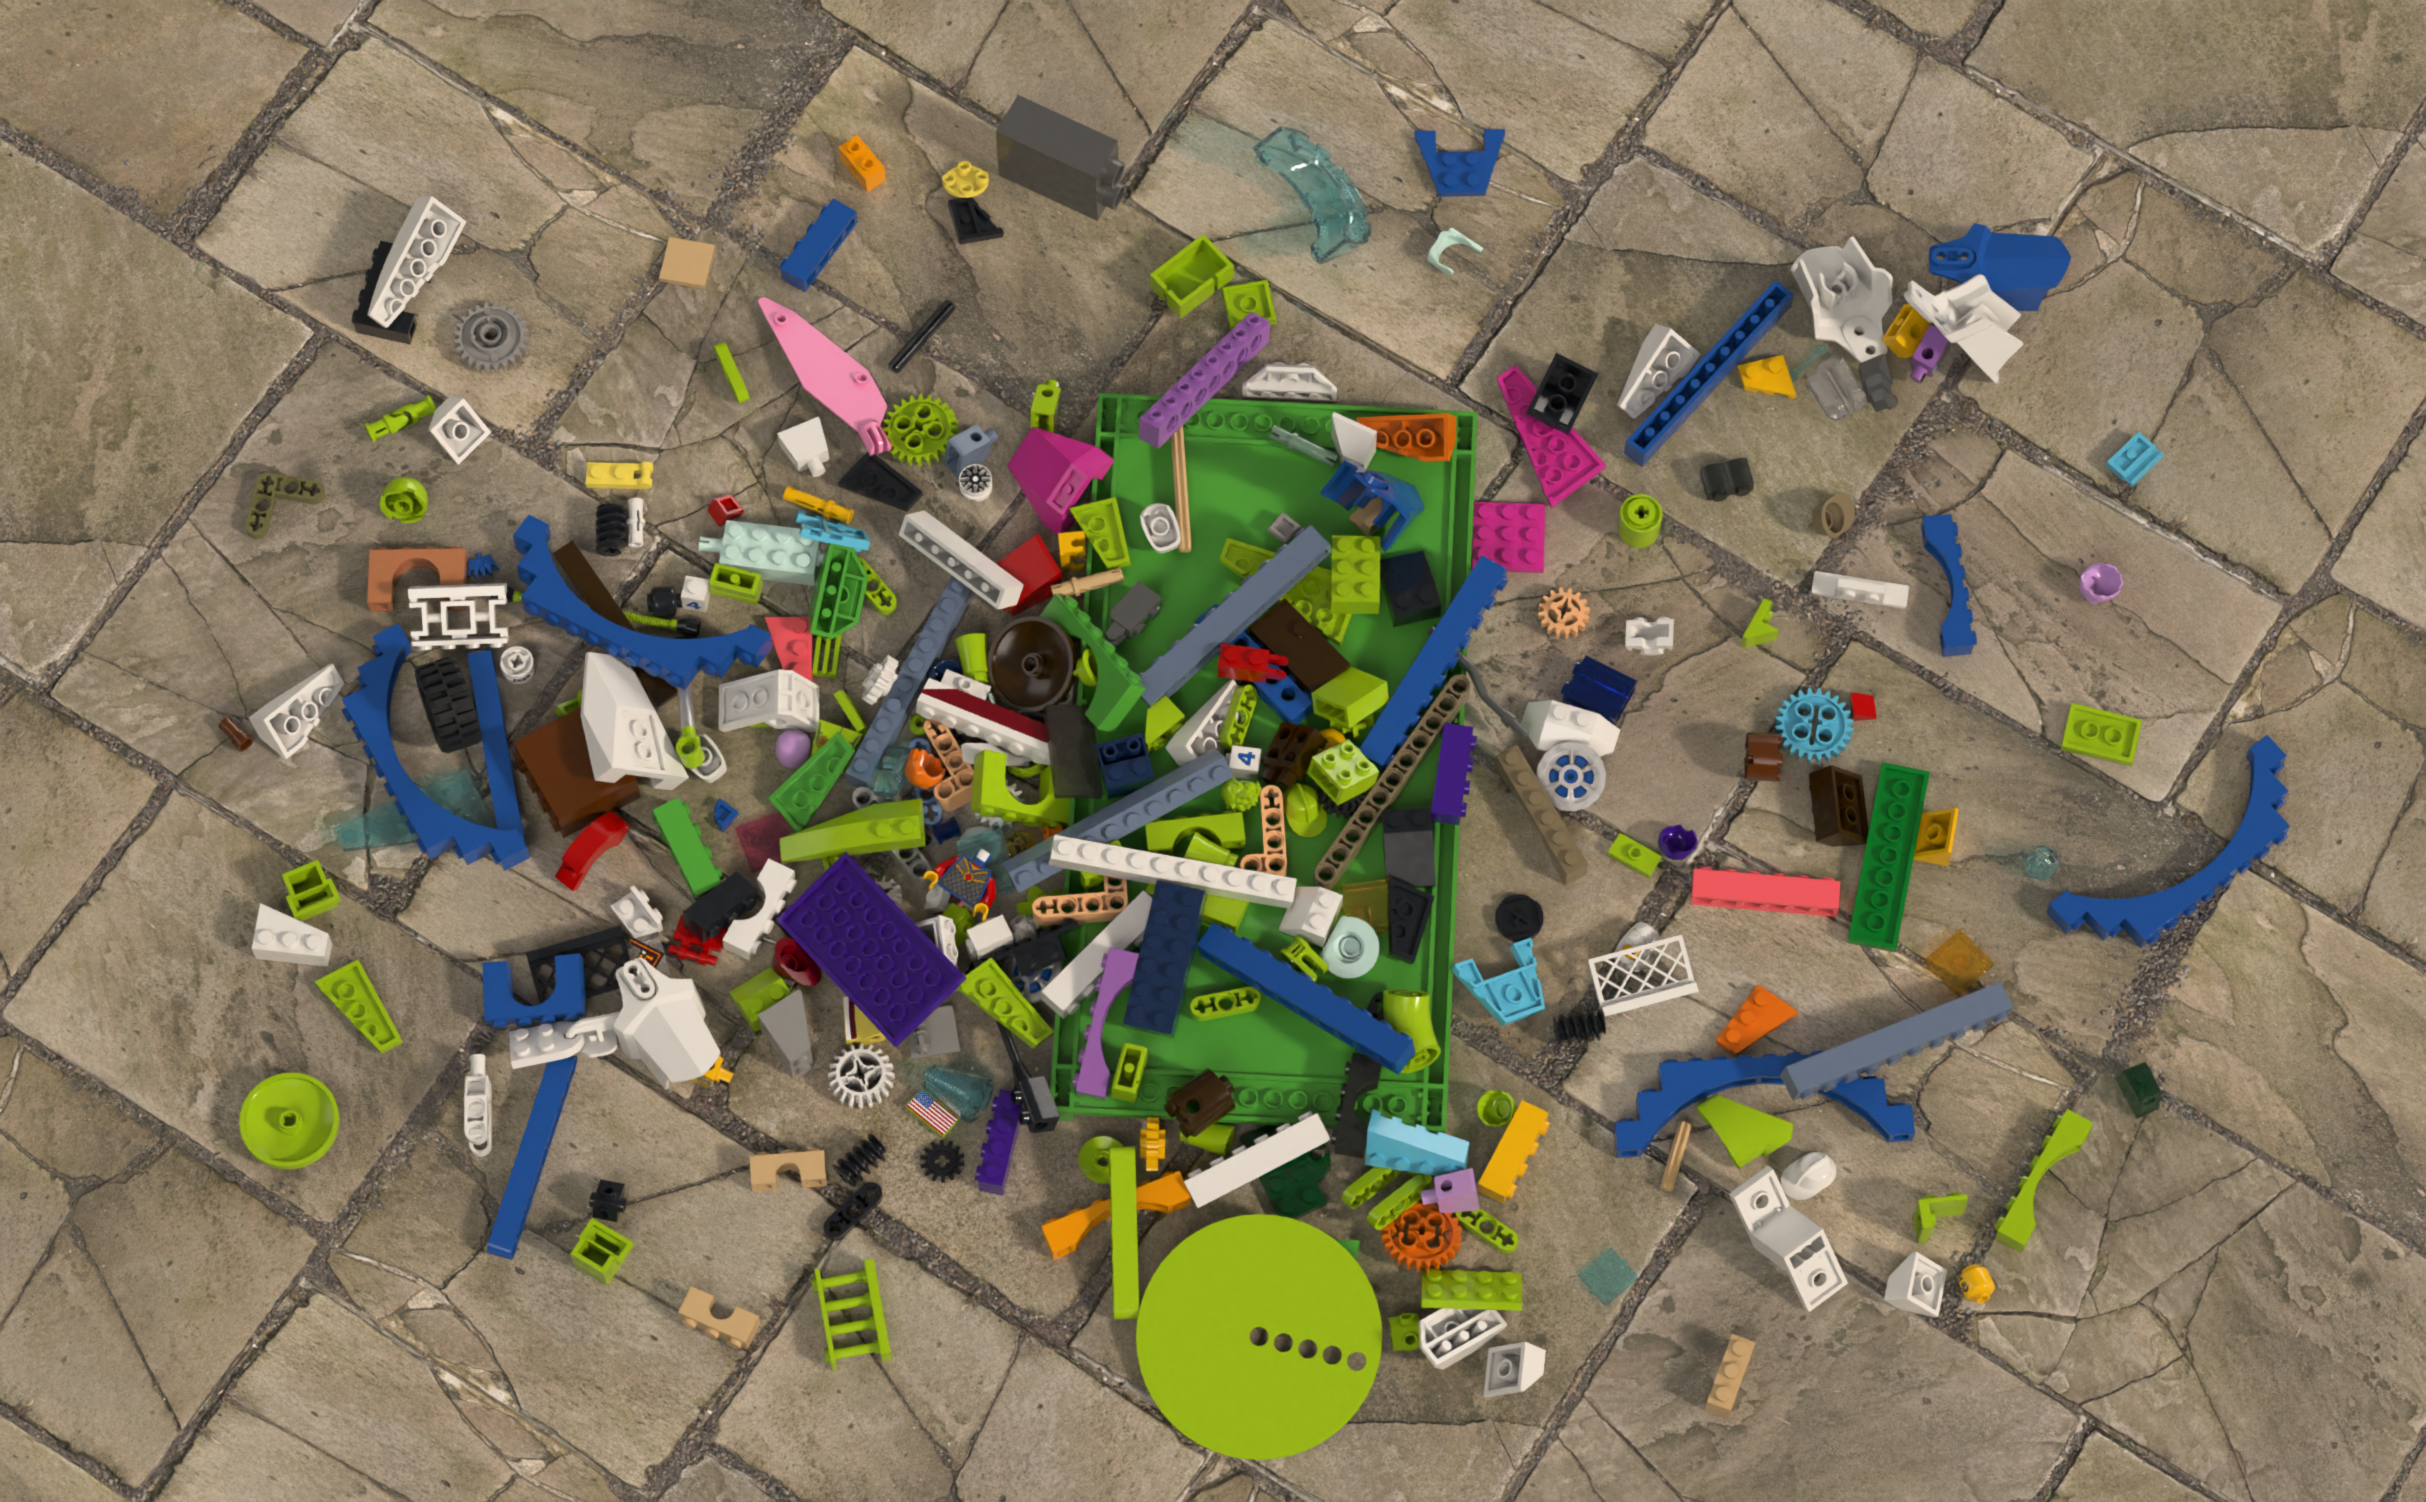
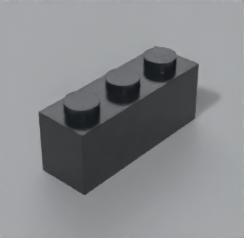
M736 871L683 911V926L702 943L716 937L721 929L728 924L731 925L733 920H737L745 911H750L757 903V888Z

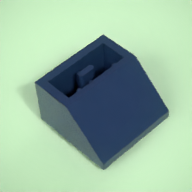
M1143 733L1095 744L1108 799L1131 794L1155 781Z

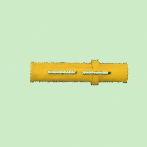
M788 486L783 494V500L823 514V517L827 519L831 517L849 524L854 515V510L837 505L833 500L827 501L791 486Z

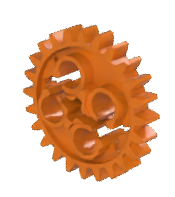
M1417 1202L1385 1228L1381 1229V1243L1385 1244L1384 1252H1390V1260L1398 1258L1397 1266L1406 1263V1270H1409L1412 1266H1415L1417 1273H1419L1421 1267H1424L1426 1272L1430 1271V1266H1434L1436 1270H1439L1440 1262L1447 1266L1448 1258L1454 1260L1455 1252H1459V1243L1462 1240V1227L1458 1225L1459 1219L1458 1217L1452 1218L1453 1213H1440L1436 1203L1423 1205V1202ZM1411 1221L1414 1224H1409L1407 1243L1412 1245L1407 1246L1403 1244L1405 1222ZM1431 1224H1437L1440 1226L1437 1248L1429 1247L1430 1245H1434L1436 1228L1434 1226H1431ZM1396 1227L1399 1228L1398 1237H1397V1236L1395 1237V1235L1397 1234V1229H1396ZM1448 1232V1234L1446 1235V1240H1447V1243H1446V1242H1444V1236H1445V1233Z

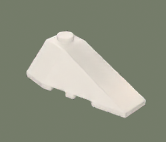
M1655 323L1642 343L1617 406L1631 418L1635 419L1655 402L1657 396L1663 391L1667 392L1672 388L1671 384L1677 379L1685 377L1701 354L1674 330Z

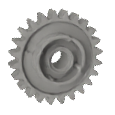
M485 302L484 308L476 305L475 312L468 309L469 316H461L462 323H456L458 331L454 332L456 339L454 340V345L457 347V355H461L463 363L468 361L469 368L476 365L477 372L485 368L486 374H489L491 369H494L496 374H498L501 367L508 371V364L515 367V359L522 360L521 352L527 353L526 345L530 344L529 337L527 336L530 334L529 329L526 328V320H522L521 313L516 314L514 307L507 310L505 303L500 308L497 302H494L492 307L487 302ZM489 336H496L493 340L487 339Z

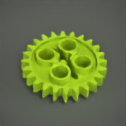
M920 394L918 400H915L910 395V402L901 399L902 406L899 407L894 404L895 412L888 411L889 419L883 420L885 428L882 429L892 447L888 452H891L894 459L899 457L901 464L907 460L909 467L914 462H917L919 468H921L924 461H926L928 466H931V459H935L939 463V455L945 456L948 439L959 433L958 420L954 417L953 409H949L947 402L942 404L940 397L933 401L931 394H929L927 399H924L923 395ZM924 414H930L926 418H921ZM904 425H909V427L904 430L900 429ZM934 432H941L937 436H932ZM915 443H920V445L915 448L911 447Z

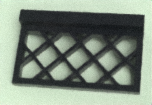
M621 926L526 952L540 1004L545 1002L543 994L547 987L555 989V986L550 984L556 973L555 966L551 964L555 963V956L580 954L584 959L587 953L594 952L601 956L594 968L584 963V967L592 971L585 983V990L587 988L592 990L586 992V999L620 989L618 981L613 979V976L619 966H624L621 963L624 958L626 962L630 961ZM621 944L623 953L618 961L606 955L610 947ZM604 958L616 964L610 976L597 970ZM546 965L553 969L548 980L545 981L537 976L535 968ZM631 969L629 973L634 974L633 969ZM595 973L607 979L603 988L596 989L589 985ZM539 982L545 984L542 990Z

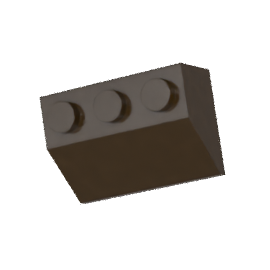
M1833 765L1810 773L1809 789L1812 799L1816 842L1831 847L1866 845L1868 823L1862 775Z

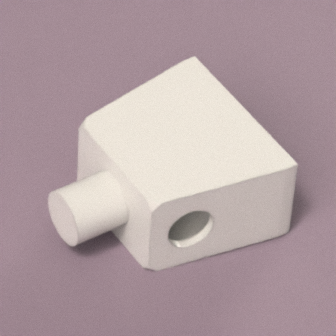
M819 416L777 433L780 447L799 472L810 469L813 477H818L825 473L826 470L822 463L829 460V453Z

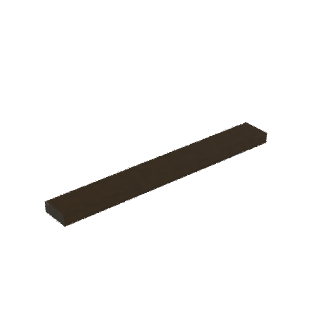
M573 540L553 553L594 612L612 623L636 632ZM631 666L659 707L678 695L677 689L668 684L666 680L658 676L653 677L646 670L638 666Z

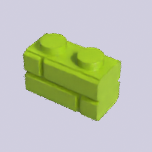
M715 563L709 580L710 593L757 605L763 588L762 574L749 573L747 570Z
M1123 1043L1111 1087L1113 1098L1136 1103L1144 1067L1148 1058V1048Z

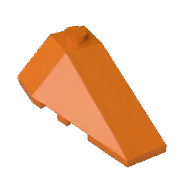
M1442 413L1357 417L1358 423L1377 431L1376 447L1424 462H1445L1451 459L1456 442V416Z

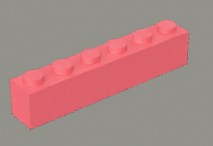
M1700 867L1693 871L1690 905L1837 917L1840 881H1835L1830 877L1810 879L1806 875L1786 877L1782 873L1763 875L1758 871L1739 873L1734 869L1716 871L1709 867Z

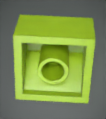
M771 967L728 992L754 1032L760 1029L758 1014L792 994L783 979Z

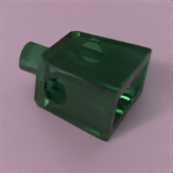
M2146 1062L2124 1070L2115 1078L2136 1119L2159 1110L2161 1090Z

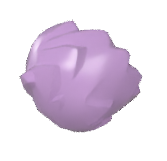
M2096 563L2089 566L2082 573L2079 581L2081 595L2093 605L2114 598L2119 594L2120 588L2123 586L2122 574L2117 571L2115 566L2106 563Z

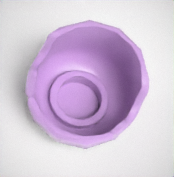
M789 729L780 734L775 745V754L778 761L788 768L801 767L811 754L812 742L809 736L798 729Z

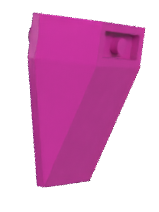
M1032 427L1007 467L1043 525L1058 536V533L1067 532L1075 521V518L1069 514V508L1074 507L1092 478L1103 479L1115 460L1096 446Z

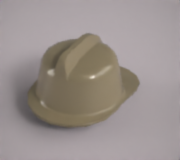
M1839 492L1825 503L1816 506L1812 513V523L1809 525V528L1815 529L1818 534L1829 536L1832 539L1839 537L1850 528L1855 518V507L1850 496Z

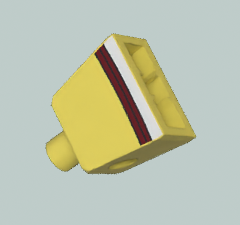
M843 997L847 1049H850L851 1044L856 1048L861 1043L868 1045L886 1040V1037L848 997Z

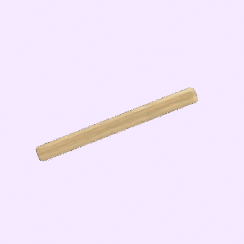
M1182 426L1171 436L1176 520L1181 536L1178 551L1180 553H1189L1192 547Z

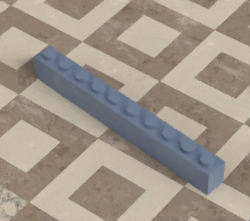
M1312 525L1300 529L1295 534L1293 541L1282 545L1274 558L1264 561L1255 575L1246 577L1237 591L1227 594L1223 599V603L1218 608L1214 607L1209 610L1205 615V619L1199 625L1194 624L1187 631V635L1181 641L1176 640L1172 643L1169 651L1163 657L1158 656L1145 673L1141 672L1138 674L1141 678L1140 682L1146 688L1140 699L1149 708L1165 695L1168 698L1220 653L1221 644L1231 643L1332 552L1330 544Z
M951 576L900 670L896 681L892 685L845 772L847 784L855 788L867 787L871 790L917 704V700L928 680L927 676L930 668L941 660L976 595L974 591L954 576Z
M1214 748L1055 835L1109 844L1234 776L1225 757L1217 748ZM1054 835L1002 863L1018 893L1064 869L1048 865Z
M1998 982L1786 1066L1780 1076L1792 1100L1801 1098L1804 1101L1813 1097L1815 1092L1823 1089L1824 1092L1834 1089L1837 1083L1842 1081L1850 1083L1859 1077L1858 1075L1866 1072L1867 1075L1875 1073L1882 1065L1888 1064V1066H1893L1899 1063L1902 1057L1907 1055L1912 1058L1921 1054L1925 1048L1931 1047V1049L1940 1047L1945 1043V1040L1950 1038L1953 1041L1958 1040L1966 1035L1965 1032L1970 1030L1978 1032L1986 1028L1990 1022L1994 1021L1995 1024L2001 1023L2008 1019V1014L2014 1007L2001 982Z

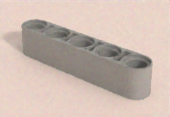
M859 787L852 794L855 811L872 804L881 803L872 790L867 787ZM862 798H866L869 800V802L866 804L858 803V801ZM917 847L887 851L915 887L924 888L931 883L929 879L921 882L922 877L915 875L919 870L931 871L929 862ZM905 852L912 854L910 858L905 859L901 857Z

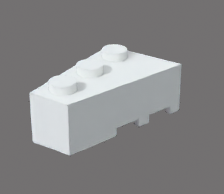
M260 903L252 944V951L256 959L329 966L332 942L328 933Z

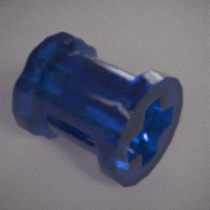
M954 816L950 817L949 821L940 825H931L933 835L939 846L945 840L955 836L958 838L962 836Z

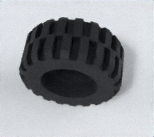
M448 656L418 666L415 670V677L419 694L431 730L441 752L451 753L478 744L482 739L480 724L472 697L457 660L454 657Z

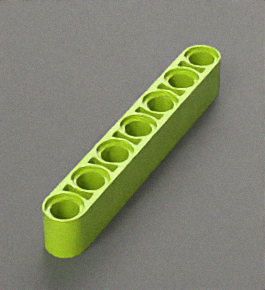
M1109 1147L1113 1319H1138L1139 1280L1135 1147Z

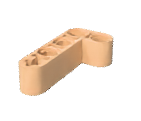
M927 719L924 723V730L950 774V777L936 785L934 795L943 810L953 811L972 800L973 769L970 764L963 761L961 748L949 728L936 720ZM940 731L941 735L937 736L936 732Z
M1268 785L1262 789L1260 795L1263 854L1246 855L1241 860L1240 869L1254 866L1257 868V872L1285 877L1287 858L1282 791L1275 785ZM1270 797L1274 800V808H1270ZM1270 819H1275L1279 823L1276 825H1269L1267 821ZM1277 842L1280 846L1278 848H1271L1268 844ZM1276 864L1282 868L1278 871H1273L1270 869V866Z
M1104 876L1105 892L1037 898L1032 905L1033 919L1040 926L1061 925L1062 922L1072 918L1075 921H1083V923L1113 921L1128 906L1126 879ZM1112 880H1119L1121 882L1119 886H1112L1109 883ZM1114 903H1121L1123 907L1120 909H1114L1111 907V905ZM1092 904L1097 905L1099 907L1095 911H1089L1087 909V907ZM1067 906L1074 908L1070 913L1062 911ZM1041 909H1046V913L1041 914Z

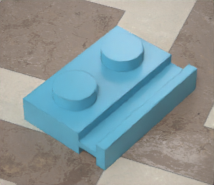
M2138 432L2107 461L2106 466L2120 479L2125 480L2132 488L2163 458L2164 453L2157 450L2152 442Z

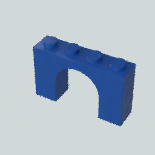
M580 954L555 956V989L545 1002L536 1006H525L516 1002L513 995L512 966L507 961L482 963L485 1021L493 1028H506L507 1024L515 1023L517 1026H529L531 1022L535 1021L551 1024L556 1022L555 1019L578 1021L580 1017L587 1016L584 959Z

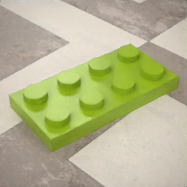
M1430 1269L1429 1272H1426V1270H1422L1421 1308L1522 1311V1273Z

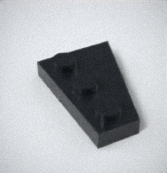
M868 451L838 481V486L906 512L923 496V492L876 454L870 456Z
M1390 878L1387 880L1389 956L1408 964H1413L1435 896Z

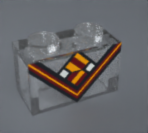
M659 932L630 939L632 948L627 949L630 960L641 957L660 973L672 979ZM644 988V992L650 990L649 988Z

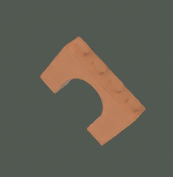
M431 546L424 549H413L411 547L389 549L379 547L376 550H369L367 603L370 612H394L396 583L403 573L413 568H427L434 571L440 577V585L467 584L468 557L465 548L451 546L447 549H437ZM450 597L439 598L440 606L442 600H450ZM447 606V611H466V606Z

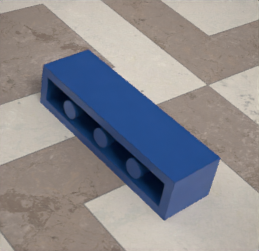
M834 198L829 205L825 204L817 221H813L809 225L804 238L796 242L792 254L783 259L780 265L782 279L806 292L858 223L857 212Z

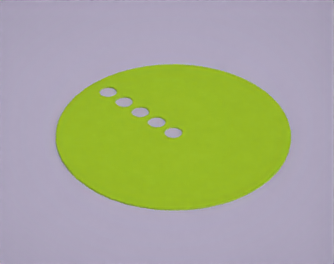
M1266 1214L1241 1215L1215 1222L1196 1231L1175 1247L1159 1265L1145 1290L1139 1309L1136 1330L1137 1356L1145 1385L1152 1399L1170 1423L1186 1437L1211 1451L1229 1457L1248 1460L1278 1459L1307 1451L1321 1444L1346 1425L1359 1410L1374 1383L1379 1368L1382 1352V1322L1378 1302L1366 1274L1352 1255L1335 1239L1307 1223L1292 1218ZM1257 1327L1264 1328L1268 1332V1341L1262 1346H1256L1250 1340L1251 1331ZM1279 1334H1288L1292 1338L1293 1345L1289 1351L1280 1352L1275 1348L1274 1340ZM1312 1340L1316 1343L1317 1353L1315 1356L1304 1358L1300 1355L1299 1345L1302 1341ZM1329 1346L1338 1347L1342 1353L1341 1360L1336 1364H1328L1323 1359V1352ZM1354 1352H1360L1366 1358V1365L1358 1371L1352 1370L1347 1363L1349 1355Z

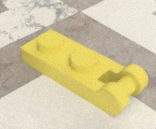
M587 462L586 488L651 489L653 480L650 476L653 473L654 465L650 462H641L640 464ZM635 474H641V477L635 479Z

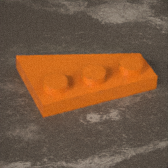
M1758 984L1718 1036L1715 1043L1736 1057L1757 1043L1762 1037L1771 1031H1775L1789 1019L1791 1020L1796 1017L1798 1011Z

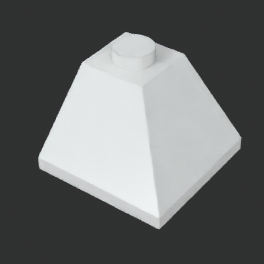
M450 395L435 410L429 427L431 434L458 465L491 433L464 398Z
M1334 412L1332 415L1331 437L1339 454L1341 464L1344 460H1347L1367 469L1376 452L1377 431Z
M1912 1252L1888 1277L1884 1301L1900 1310L1938 1317L1947 1270L1918 1252Z
M1527 1342L1489 1348L1483 1396L1493 1397L1524 1392L1543 1375L1546 1350Z

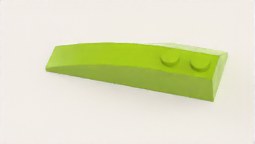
M921 798L872 804L780 838L781 862L787 863L839 857L845 852L849 855L925 847L923 801Z

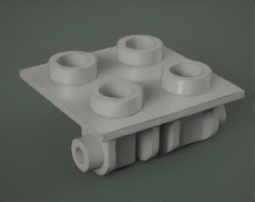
M953 1005L935 1009L908 1036L911 1059L960 1052Z

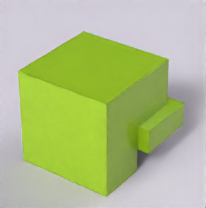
M319 860L282 874L289 895L286 896L287 902L294 918L300 919L301 922L338 907L337 904L341 902L332 879H326Z
M591 1218L578 1237L579 1242L570 1255L575 1267L608 1286L635 1245L631 1240Z

